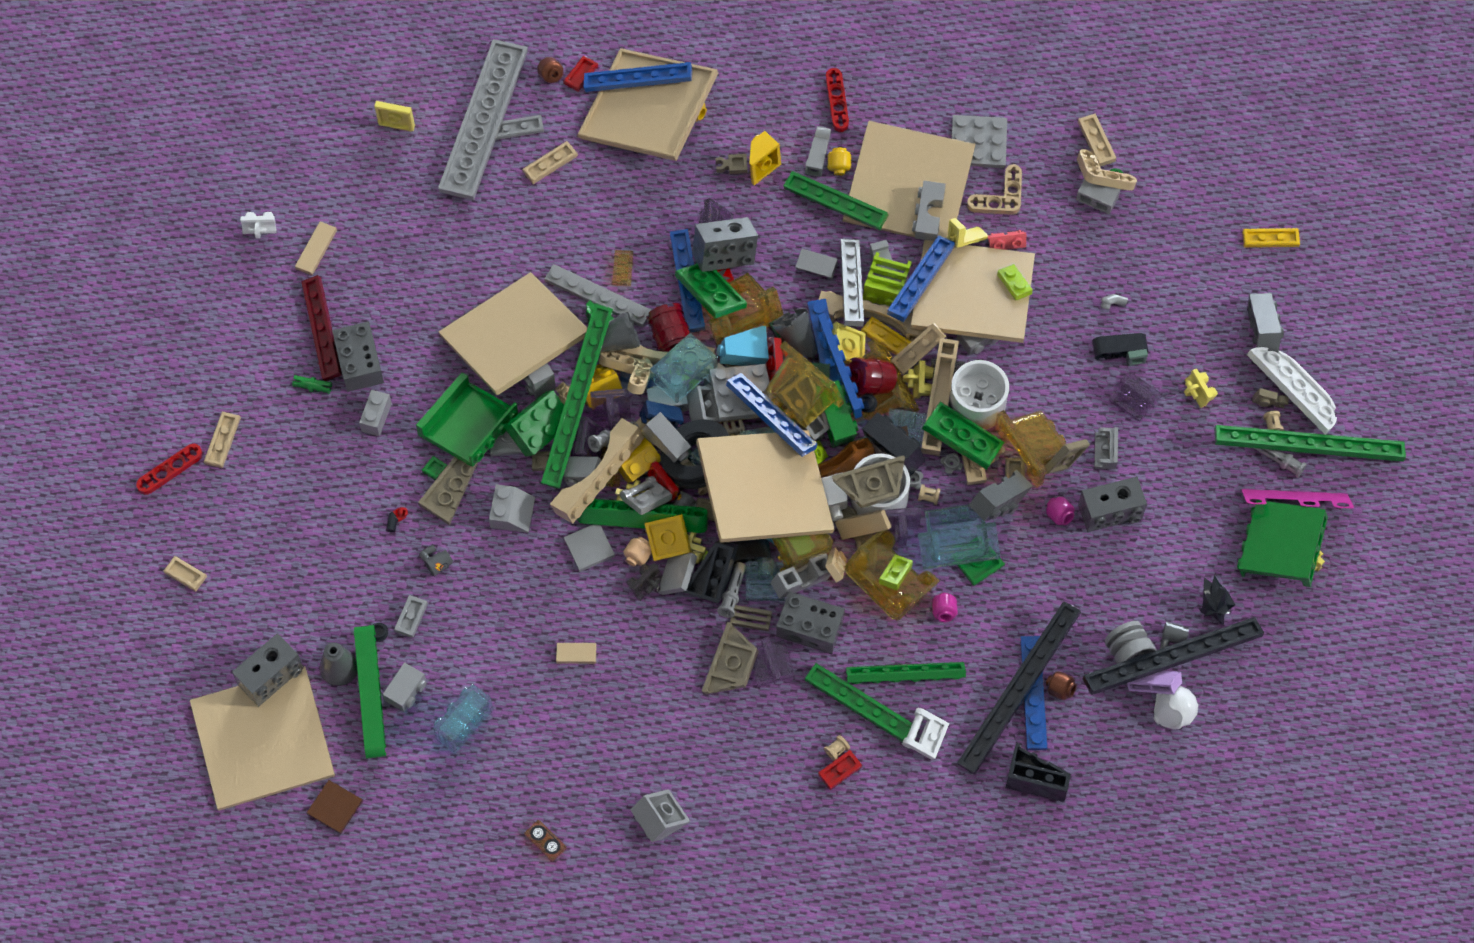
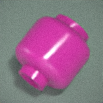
M1061 496L1048 501L1046 514L1055 524L1067 525L1073 520L1075 509L1066 498Z
M946 592L936 595L932 600L933 616L940 622H950L958 614L957 599Z

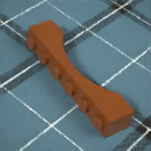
M863 438L850 442L836 456L818 464L821 478L854 470L862 459L873 455L874 447L869 439Z

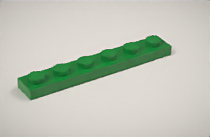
M794 171L790 173L783 185L784 189L879 231L889 216L886 211Z
M964 662L846 667L847 683L860 684L862 682L880 683L882 681L900 682L902 680L917 682L922 679L938 681L943 678L958 680L966 678V669Z
M815 663L805 677L806 682L903 742L904 738H907L912 726L910 721L819 664Z

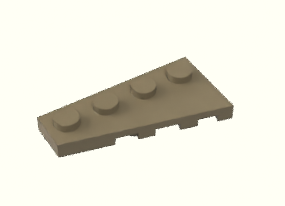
M454 457L419 500V506L450 525L478 462L471 467Z

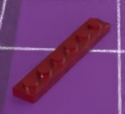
M316 275L301 282L321 376L324 381H329L341 376L342 371L322 279L319 275Z

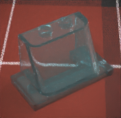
M969 505L924 511L927 532L918 533L923 570L1001 559L996 522L986 523Z

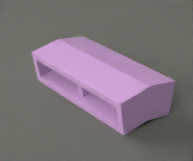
M1161 671L1129 682L1127 686L1129 691L1174 694L1182 684L1181 672Z

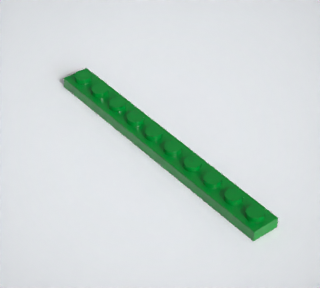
M594 304L541 480L543 485L560 489L612 315V308Z
M1216 425L1214 428L1215 445L1402 462L1406 458L1405 443L1402 441Z

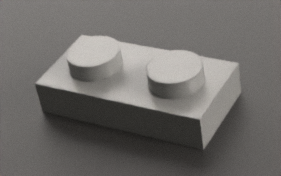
M409 595L394 631L413 638L428 602Z

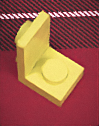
M956 218L949 220L947 239L955 242L957 248L988 238V235L980 227L966 230V227Z

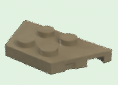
M903 455L833 475L832 480L861 508L899 498L905 457Z
M730 622L726 624L702 689L704 694L745 688L759 650Z

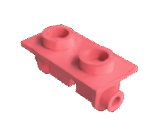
M1021 230L1007 232L1006 235L1004 233H991L987 238L989 248L1007 250L1026 247V232H1021Z

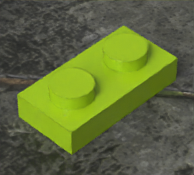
M1014 264L998 270L997 276L1016 301L1032 295L1033 289Z
M895 554L879 578V584L897 590L912 568L913 561Z

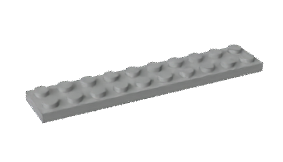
M493 39L439 184V192L474 200L525 61L528 47Z

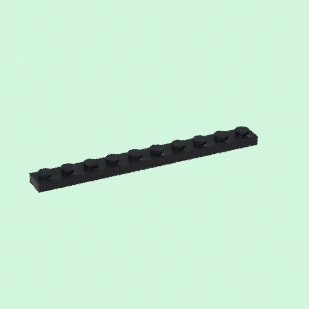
M1063 601L958 760L959 766L974 775L976 774L1081 614L1079 609Z
M1253 617L1085 674L1082 680L1090 694L1094 695L1263 636L1264 631L1256 618Z

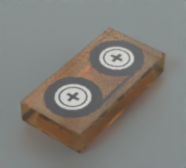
M539 819L524 833L552 862L567 849V846Z

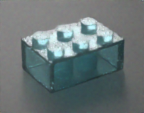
M689 333L650 368V379L678 403L709 375L710 369L717 367V356Z
M471 684L469 688L465 687L460 693V698L449 705L447 713L435 721L433 730L436 740L453 754H456L493 711L491 697L474 684Z

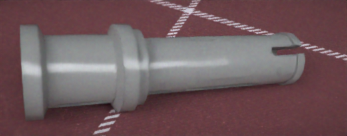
M603 430L599 435L590 436L588 438L589 448L593 452H598L601 448L608 447L611 430Z
M1254 448L1279 463L1281 469H1287L1294 473L1296 478L1300 477L1307 463H1301L1293 458L1292 454L1286 455L1279 450Z
M741 562L734 564L727 591L723 593L721 606L717 610L718 614L725 618H732L734 616L735 604L739 601L738 591L746 570V565Z

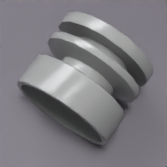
M1139 621L1124 623L1112 630L1105 638V645L1109 652L1115 656L1116 664L1156 651L1154 644L1147 638V633Z

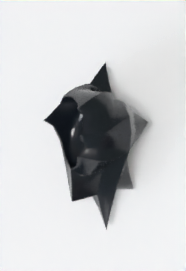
M1215 575L1213 582L1204 578L1203 605L1199 610L1205 616L1211 615L1224 626L1225 614H1231L1229 610L1236 605L1230 593L1219 583Z

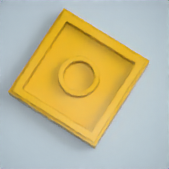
M682 514L644 523L654 561L692 552Z

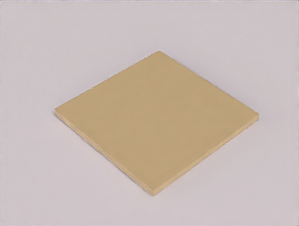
M620 48L610 70L685 62ZM691 64L692 81L601 90L598 92L580 128L578 138L677 161L713 86L718 71L717 69Z
M868 121L849 196L888 212L889 216L881 230L915 238V232L912 231L913 221H917L918 215H915L916 203L920 204L921 198H918L919 187H923V181L945 183L943 207H932L927 212L931 216L940 217L938 235L947 239L949 220L958 218L975 144ZM845 215L843 217V222L872 228Z
M924 240L921 260L934 241ZM971 245L958 248L955 246L914 306L911 329L925 330L932 323H935L943 333L1024 343L1029 296L1016 301L997 276V272L999 269L1014 264L1031 286L1035 253Z
M530 272L440 330L439 334L496 395H499L583 340L587 327Z
M803 430L807 435L810 436L809 430ZM777 433L697 438L696 443L720 543L834 532L814 451L801 457Z
M306 667L302 669L298 677L289 680L259 707L239 686L190 700L218 811L335 776Z

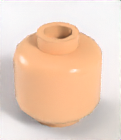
M642 537L631 539L623 551L626 557L625 561L634 567L636 565H644L652 554L649 541Z

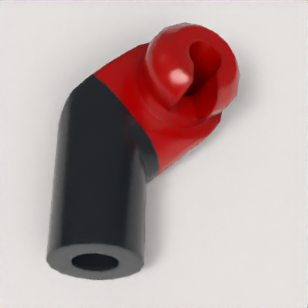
M399 507L389 513L386 526L387 532H396L397 523L408 515V510L405 507Z

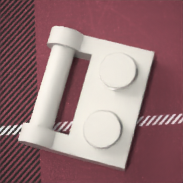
M916 708L914 721L902 745L933 760L937 756L949 723L922 708ZM925 719L927 720L919 742L914 741L922 720Z

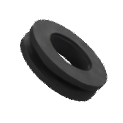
M707 419L694 420L676 429L691 447L697 444V438L729 436L721 424ZM661 450V464L677 486L686 489H699L707 486L702 464L685 466L681 464L679 459L673 462Z

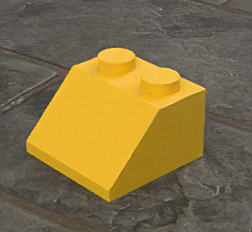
M766 131L756 135L751 141L749 164L753 185H756L781 165L780 145Z
M644 437L641 444L635 448L618 471L627 483L633 482L649 470L651 463L655 461L659 463L661 456Z

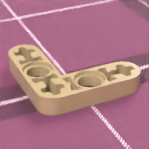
M1085 149L1079 151L1077 162L1087 182L1123 190H1134L1137 179L1134 176L1102 170L1093 152Z
M1014 164L1006 168L1004 196L971 195L967 201V208L974 213L1009 215L1018 213L1021 206V168ZM1011 171H1015V181H1011ZM1013 186L1016 187L1018 191L1016 193H1010L1008 191V188ZM974 201H977V203H978L977 206H974V204H973ZM994 201L997 202L999 206L997 208H991L989 206V203ZM1010 203H1014L1015 207L1013 209L1011 208Z
M612 351L600 353L599 363L601 365L632 374L627 387L629 392L633 394L644 393L653 371V365L650 362Z

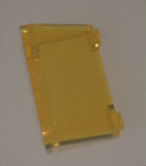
M889 530L877 532L856 550L846 563L845 571L885 613L894 620H900L940 580L929 571H923L918 575L911 568L897 590L879 584V578L895 554L898 555L892 549L895 545L894 535Z

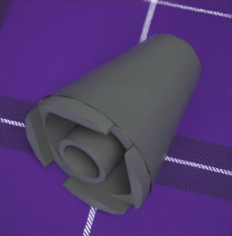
M802 307L794 309L795 313L793 314L787 312L774 321L773 327L801 361L809 362L815 359L817 348L808 311Z
M628 312L620 314L609 322L601 352L640 347L637 332L633 327L634 323Z
M329 643L324 648L319 666L322 678L330 685L342 686L352 682L358 673L356 656L339 643Z

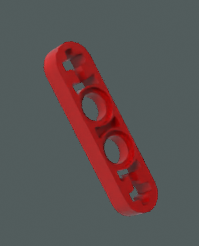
M830 68L826 72V85L832 126L835 131L844 132L849 127V117L843 77L839 69ZM832 74H835L836 76V83L834 84L833 78L831 77ZM838 89L841 91V94L835 96L831 91ZM835 105H841L843 107V110L836 111L833 107ZM840 116H842L843 126H840L838 123Z
M198 444L187 445L140 477L136 483L138 491L143 495H149L198 462L203 456L200 446ZM190 451H196L197 455H191ZM183 455L186 456V458L188 459V462L185 461V458L183 457ZM176 460L183 462L179 468H174L173 463ZM165 471L167 475L163 479H158L157 473ZM152 476L157 483L154 484V482L151 480ZM145 482L149 485V488L146 489L142 484Z

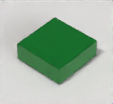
M432 456L422 469V472L436 480L448 465Z

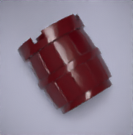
M673 303L671 307H668L667 304L661 305L651 310L649 317L646 316L659 351H680L687 349L691 345L689 325L685 320L683 308L679 303Z
M854 357L850 359L852 360L850 364H846V366H849L852 374L850 380L856 383L858 389L856 395H884L891 392L896 385L897 372L894 365L889 361L877 358L865 359Z

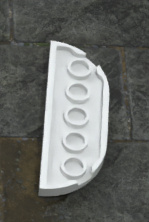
M1264 347L1251 349L1247 354L1251 360L1326 435L1337 420L1334 412L1336 407L1328 393L1287 354L1281 351L1278 353L1267 351L1269 348Z

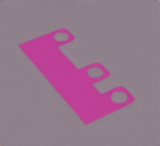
M1241 489L1246 502L1249 504H1267L1265 498L1298 500L1301 506L1319 507V501H1331L1333 506L1337 508H1354L1348 494ZM1250 499H1259L1262 502L1254 503L1251 502ZM1305 501H1310V502H1314V503H1316V504H1315V505H1306V504H1304L1303 502H1305ZM1337 503H1346L1349 506L1342 507L1338 506Z

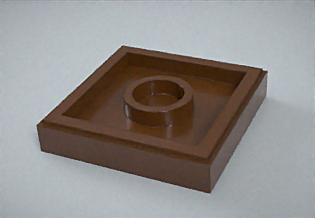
M328 780L307 811V815L341 834L363 800Z

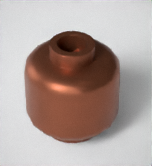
M546 57L539 62L537 71L539 76L546 82L556 83L562 78L564 69L555 58Z
M1058 671L1050 675L1046 681L1048 693L1051 696L1067 700L1075 694L1077 684L1075 679L1068 674Z

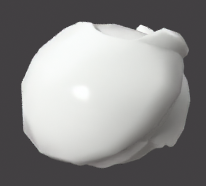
M1179 686L1174 694L1157 693L1154 720L1158 725L1161 724V726L1170 729H1180L1183 726L1190 725L1196 717L1198 703L1196 697L1189 689Z

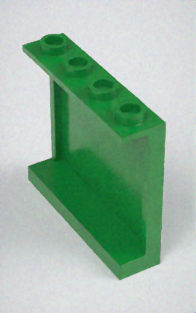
M462 372L416 424L418 436L473 467L483 459L485 452L494 446L497 438L506 432L503 426L519 414L518 407L515 402L510 406L469 382L468 375Z
M1266 501L1267 504H1256L1251 509V524L1247 525V539L1242 544L1243 555L1242 558L1238 559L1237 569L1240 570L1241 576L1245 577L1246 573L1300 580L1303 586L1311 587L1328 520L1326 510Z

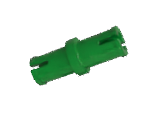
M295 375L293 378L295 379L292 382L293 387L305 388L310 392L314 390L327 394L331 392L332 382L316 380V377L306 378Z

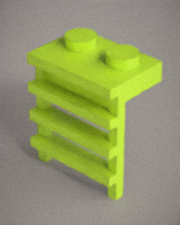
M876 252L864 284L863 300L890 307L905 285L912 261L903 264L879 257L880 253ZM876 264L883 265V266H887V267L894 268V269H898V270L905 271V272H904V273H901V272L893 271V270H890V269L882 268V267L876 266ZM873 273L899 279L902 281L898 282L891 279L883 278L880 276L873 275Z

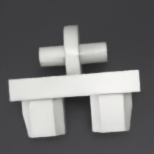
M247 212L245 216H241L243 234H255L256 239H259L261 234L276 233L275 217L272 212H265L263 216H256L253 212Z

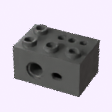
M748 217L695 224L692 254L701 272L754 265L758 234Z
M369 321L332 330L347 392L383 384L384 380Z
M1138 477L1082 490L1078 503L1087 532L1127 522L1131 524L1137 523L1143 518L1147 506Z
M788 592L776 626V637L833 654L844 621L845 608Z
M277 633L233 670L232 674L238 686L259 707L289 680L298 677L304 667L297 652Z

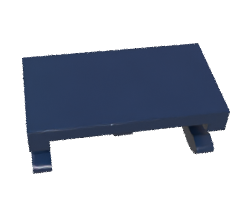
M645 400L639 413L643 424H647L646 419L651 420L660 412L675 429L678 428V424L682 425L684 422L681 407Z

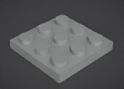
M953 115L952 139L975 144L971 166L1005 168L1007 118Z
M766 364L709 370L719 421L760 418L726 386L728 379L740 373L774 403Z

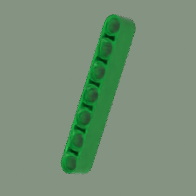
M594 499L582 512V515L577 518V521L583 524L646 529L644 523L682 514L687 532L703 533L708 530V511L702 507L662 504L640 515L624 501Z
M374 625L354 627L366 759L387 756L385 753L386 742Z

